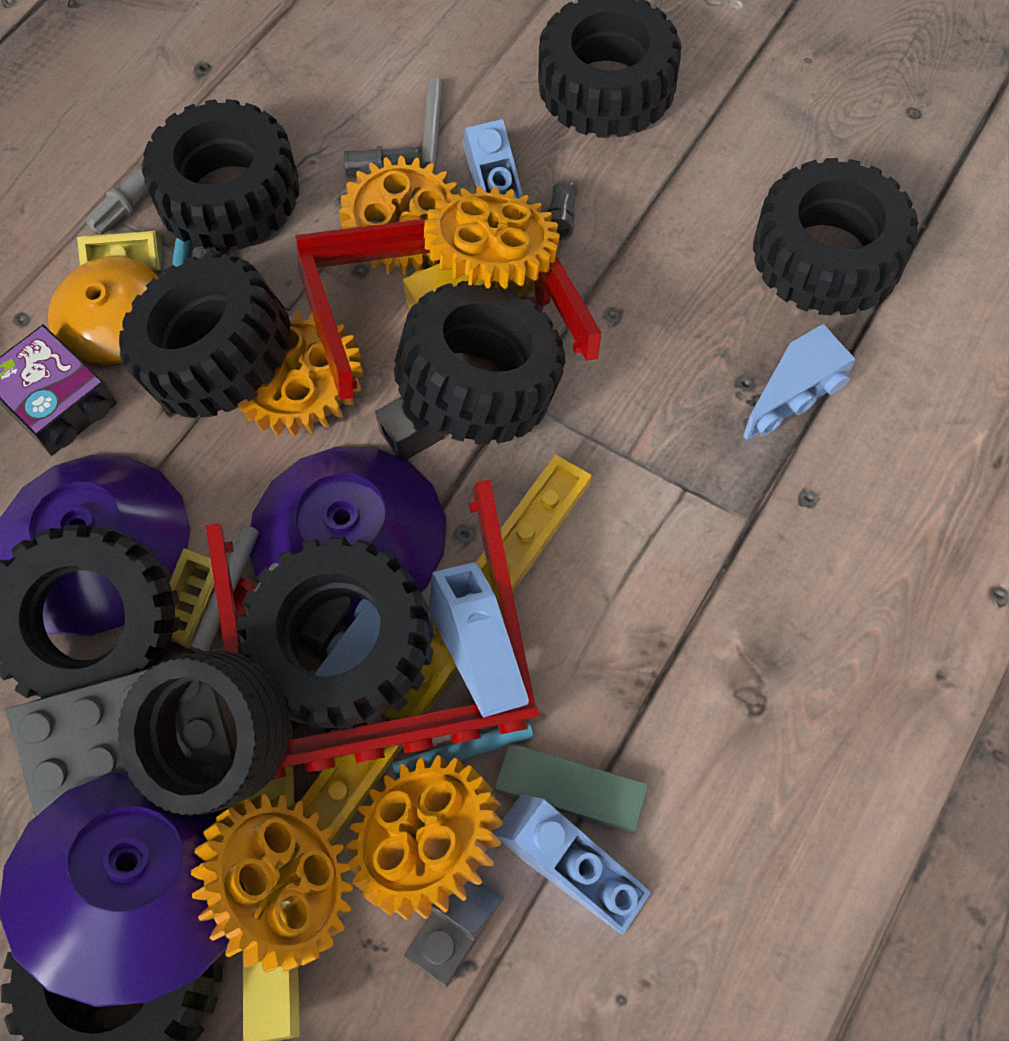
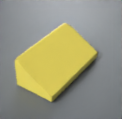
M156 231L77 237L80 265L100 257L124 256L144 263L154 272L161 271L163 241L162 234Z

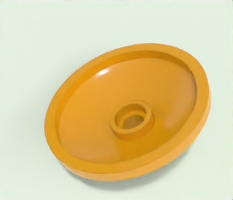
M106 256L88 261L70 272L56 288L48 309L49 330L86 365L111 366L123 363L119 347L120 331L124 330L122 327L123 318L126 312H131V303L138 294L142 295L146 291V285L153 278L156 280L159 278L147 265L129 257Z

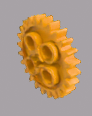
M403 156L399 157L397 165H392L390 160L385 157L383 168L381 169L371 162L369 163V175L357 171V183L347 182V194L341 195L342 208L339 209L340 222H342L341 229L395 223L396 218L399 219L398 222L427 219L428 211L424 210V208L431 207L435 209V202L437 200L446 202L448 193L460 197V194H457V183H447L446 171L435 175L434 163L432 162L425 169L420 168V160L417 157L411 165H406ZM391 191H399V192H401V193L392 194V193H389V192H391ZM373 220L383 221L379 224L370 223ZM430 253L370 261L372 269L378 267L381 262L384 263L386 274L388 275L392 272L394 266H398L402 276L407 275L409 266H414L415 270L418 271L423 269V263L427 262L431 267L437 264V261L430 260Z
M477 186L476 193L474 194L462 188L460 197L448 193L446 202L437 200L435 202V209L428 210V220H425L424 227L425 249L430 250L431 261L440 260L439 269L441 271L453 268V279L460 278L463 275L468 276V285H473L480 279L484 281L486 288H490L493 281H499L500 285L506 289L509 280H514L518 285L523 286L525 276L536 281L539 271L548 272L550 263L555 262L560 234L557 233L558 224L551 222V212H541L542 204L540 202L529 205L528 195H524L519 199L514 198V190L512 189L507 191L505 195L499 194L496 186L492 188L490 193H485L481 186Z
M300 310L296 311L294 319L290 321L291 336L289 349L294 348L289 351L284 349L286 357L281 368L276 367L273 372V380L267 386L263 384L256 391L258 393L257 396L250 401L245 399L238 403L239 410L243 412L249 422L255 421L261 431L270 426L275 436H279L284 428L287 427L291 436L296 437L301 426H305L307 432L311 435L314 432V423L319 421L325 428H328L329 421L327 416L333 414L339 418L343 417L339 407L341 404L354 405L353 398L339 399L329 364L320 367L328 363L321 339L317 335L313 314L309 316L308 320H304ZM340 324L337 326L352 370V376H355L357 380V389H353V392H359L362 388L358 378L364 376L361 366L363 358L354 336L348 335L345 326ZM307 395L305 398L297 400L300 396Z
M437 755L431 766L422 757L418 758L415 771L412 772L405 764L400 765V778L395 781L386 774L384 776L386 788L382 792L375 789L369 791L371 798L374 800L372 805L359 806L357 809L364 816L363 822L352 824L349 828L358 836V839L346 844V849L355 856L347 863L351 867L350 870L356 874L352 880L353 884L363 891L362 896L375 907L378 906L390 916L397 912L405 920L410 919L414 910L424 919L429 918L433 903L443 912H447L449 909L448 896L453 893L464 901L467 897L463 885L467 881L478 885L482 883L480 876L476 872L479 865L493 866L494 864L485 854L486 849L494 848L501 844V841L491 832L503 825V821L495 814V811L500 807V803L491 794L493 791L492 787L472 766L468 765L465 767L457 758H453L448 764L440 755Z
M266 793L259 795L252 801L247 798L215 817L217 822L204 830L203 834L208 841L195 848L194 853L205 862L192 869L190 874L197 879L203 880L204 886L193 892L192 898L207 900L209 907L198 918L200 921L214 919L217 923L210 939L214 941L225 935L230 939L226 948V956L230 957L245 950L244 967L249 968L262 962L265 973H269L279 967H282L283 971L287 972L319 958L320 952L334 945L332 936L344 931L345 926L338 917L351 912V907L341 899V896L353 891V886L341 881V874L350 870L351 867L349 864L337 862L336 856L341 853L344 847L342 844L331 846L328 842L333 828L330 826L320 831L316 827L319 820V813L317 811L305 818L303 816L302 801L299 800L287 808L285 795L282 794L269 801ZM239 879L244 884L245 891L242 889ZM258 906V908H257V910L255 911V914H254V916H253V910L255 909V907Z

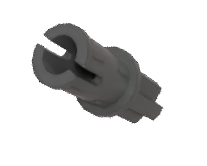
M382 146L366 151H344V167L347 169L346 176L356 175L357 171L369 174V163L371 162L381 169L383 168L385 157L390 160L392 165H397L399 157L403 156L406 165H411L416 157L420 160L419 151L417 148L383 150Z

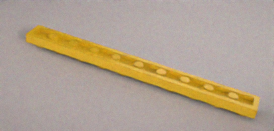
M556 454L500 529L513 592L591 484V474ZM484 550L476 562L492 589ZM432 621L434 637L429 640V644L433 649L431 664L423 665L421 670L425 679L418 691L410 688L405 694L404 698L408 703L399 712L392 707L383 713L385 721L427 714L458 670L434 621ZM364 722L359 724V727L369 724L367 722ZM403 744L384 748L385 758L356 763L354 754L336 757V767L323 770L301 799L303 802V816L305 818L317 811L319 813V820L316 827L320 831L330 826L333 828V832L328 839L331 846L358 811V807L368 797L369 791L375 787L402 749Z

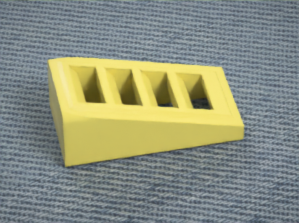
M183 548L169 584L172 591L177 590L179 602L184 601L195 607L191 614L178 609L179 604H175V617H180V620L188 624L185 631L179 629L174 632L171 641L190 648L214 593L215 585L211 559ZM198 569L209 572L206 580L195 577ZM190 585L202 589L199 597L186 592Z

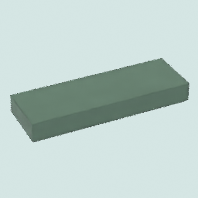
M508 743L495 785V792L516 799L521 794L542 798L558 812L635 835L648 784Z

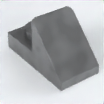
M467 881L463 885L467 897L464 901L454 893L448 896L449 909L447 912H443L433 903V912L403 955L445 987L449 985L504 899L483 883L478 885Z

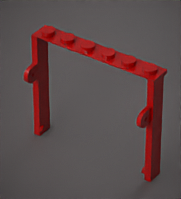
M428 218L295 235L298 270L314 317L317 335L321 339L340 400L353 398V389H357V380L355 376H352V370L317 268L430 253V250L425 249L424 238L425 220H428ZM556 256L555 262L549 265V271H539L538 279L534 280L536 300L539 305H546L552 299L575 340L573 342L575 354L582 353L586 361L598 359L602 332Z
M491 480L476 482L473 489L475 502L469 503L470 513L477 512L492 591L495 594L529 699L528 705L483 718L477 705L473 704L355 727V729L339 730L292 739L288 744V751L284 756V762L281 763L280 770L277 771L275 777L271 780L285 778V767L305 764L306 773L335 768L336 757L354 754L356 763L385 758L384 748L403 744L405 754L434 748L432 738L451 735L453 744L481 739L480 729L493 726L499 727L500 735L527 730V720L540 717L538 707L535 706ZM220 523L205 525L224 651L238 654L237 646L241 643L240 635L237 633L238 621L227 553L234 552L233 542H225L224 531Z

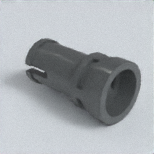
M561 180L554 184L551 206L546 211L552 213L551 222L558 224L557 233L560 234L559 240L570 238L574 229L575 215L573 207L578 189L574 183L570 182L568 194H566L567 180Z

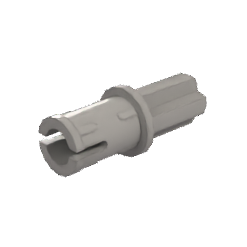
M135 169L115 190L109 189L106 192L107 198L85 219L86 224L93 232L104 234L124 214L129 216L133 213L132 207L149 192L144 182L145 179L142 171Z

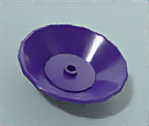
M336 446L299 459L270 482L252 513L250 527L255 528L259 535L250 553V559L257 577L265 567L269 569L274 563L280 564L281 562L277 556L288 549L294 555L303 551V542L318 539L320 544L324 546L329 545V538L331 536H345L351 546H354L358 539L373 543L378 553L386 550L396 557L401 567L408 570L420 592L427 588L432 578V572L436 571L444 555L446 516L433 484L408 460L400 459L398 456L375 447ZM346 516L350 518L349 522L344 525L336 524L340 517ZM349 597L351 607L339 626H351L356 619L354 617L355 610L362 601V598Z
M91 454L54 465L22 487L1 515L0 560H10L14 556L11 548L22 540L35 539L37 532L48 528H64L65 525H87L105 527L135 537L136 542L141 545H147L157 554L155 557L160 565H166L172 576L183 548L187 549L191 531L183 497L160 470L129 456ZM75 571L60 577L51 587L44 603L43 621L46 632L49 634L92 636L124 626L125 610L119 592L106 577L91 571Z
M128 772L110 773L65 791L27 824L4 865L0 894V920L13 958L47 991L95 1007L149 1003L198 979L226 950L230 939L225 935L212 941L210 936L217 923L214 919L200 921L198 918L209 906L207 900L192 898V893L204 886L203 880L190 875L192 869L205 862L194 851L195 848L208 841L203 834L204 830L216 823L215 817L227 810L228 807L216 812L199 815L171 813V811L163 810L162 807L154 805L155 803L147 800V797L143 796L140 790L134 786V782L130 780ZM127 860L137 863L136 867L129 872H121L117 869L120 863ZM239 879L240 885L242 889L245 891L244 884Z

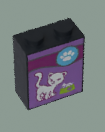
M44 324L0 356V405L51 456L61 448L70 445L76 436L95 421L105 417L109 410L117 404L105 382Z

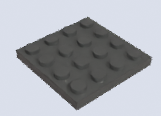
M148 669L12 706L5 710L35 817L67 790L110 773L126 772L124 762L121 760L122 755L119 752L120 745L118 743L120 711L123 708L124 699L128 696V691L132 689L134 682H137L138 678ZM194 680L179 701L175 718L177 741L188 762L201 774L220 781L232 767L235 755L217 691L207 683ZM127 860L120 863L117 869L120 870L122 867L135 868L137 863Z

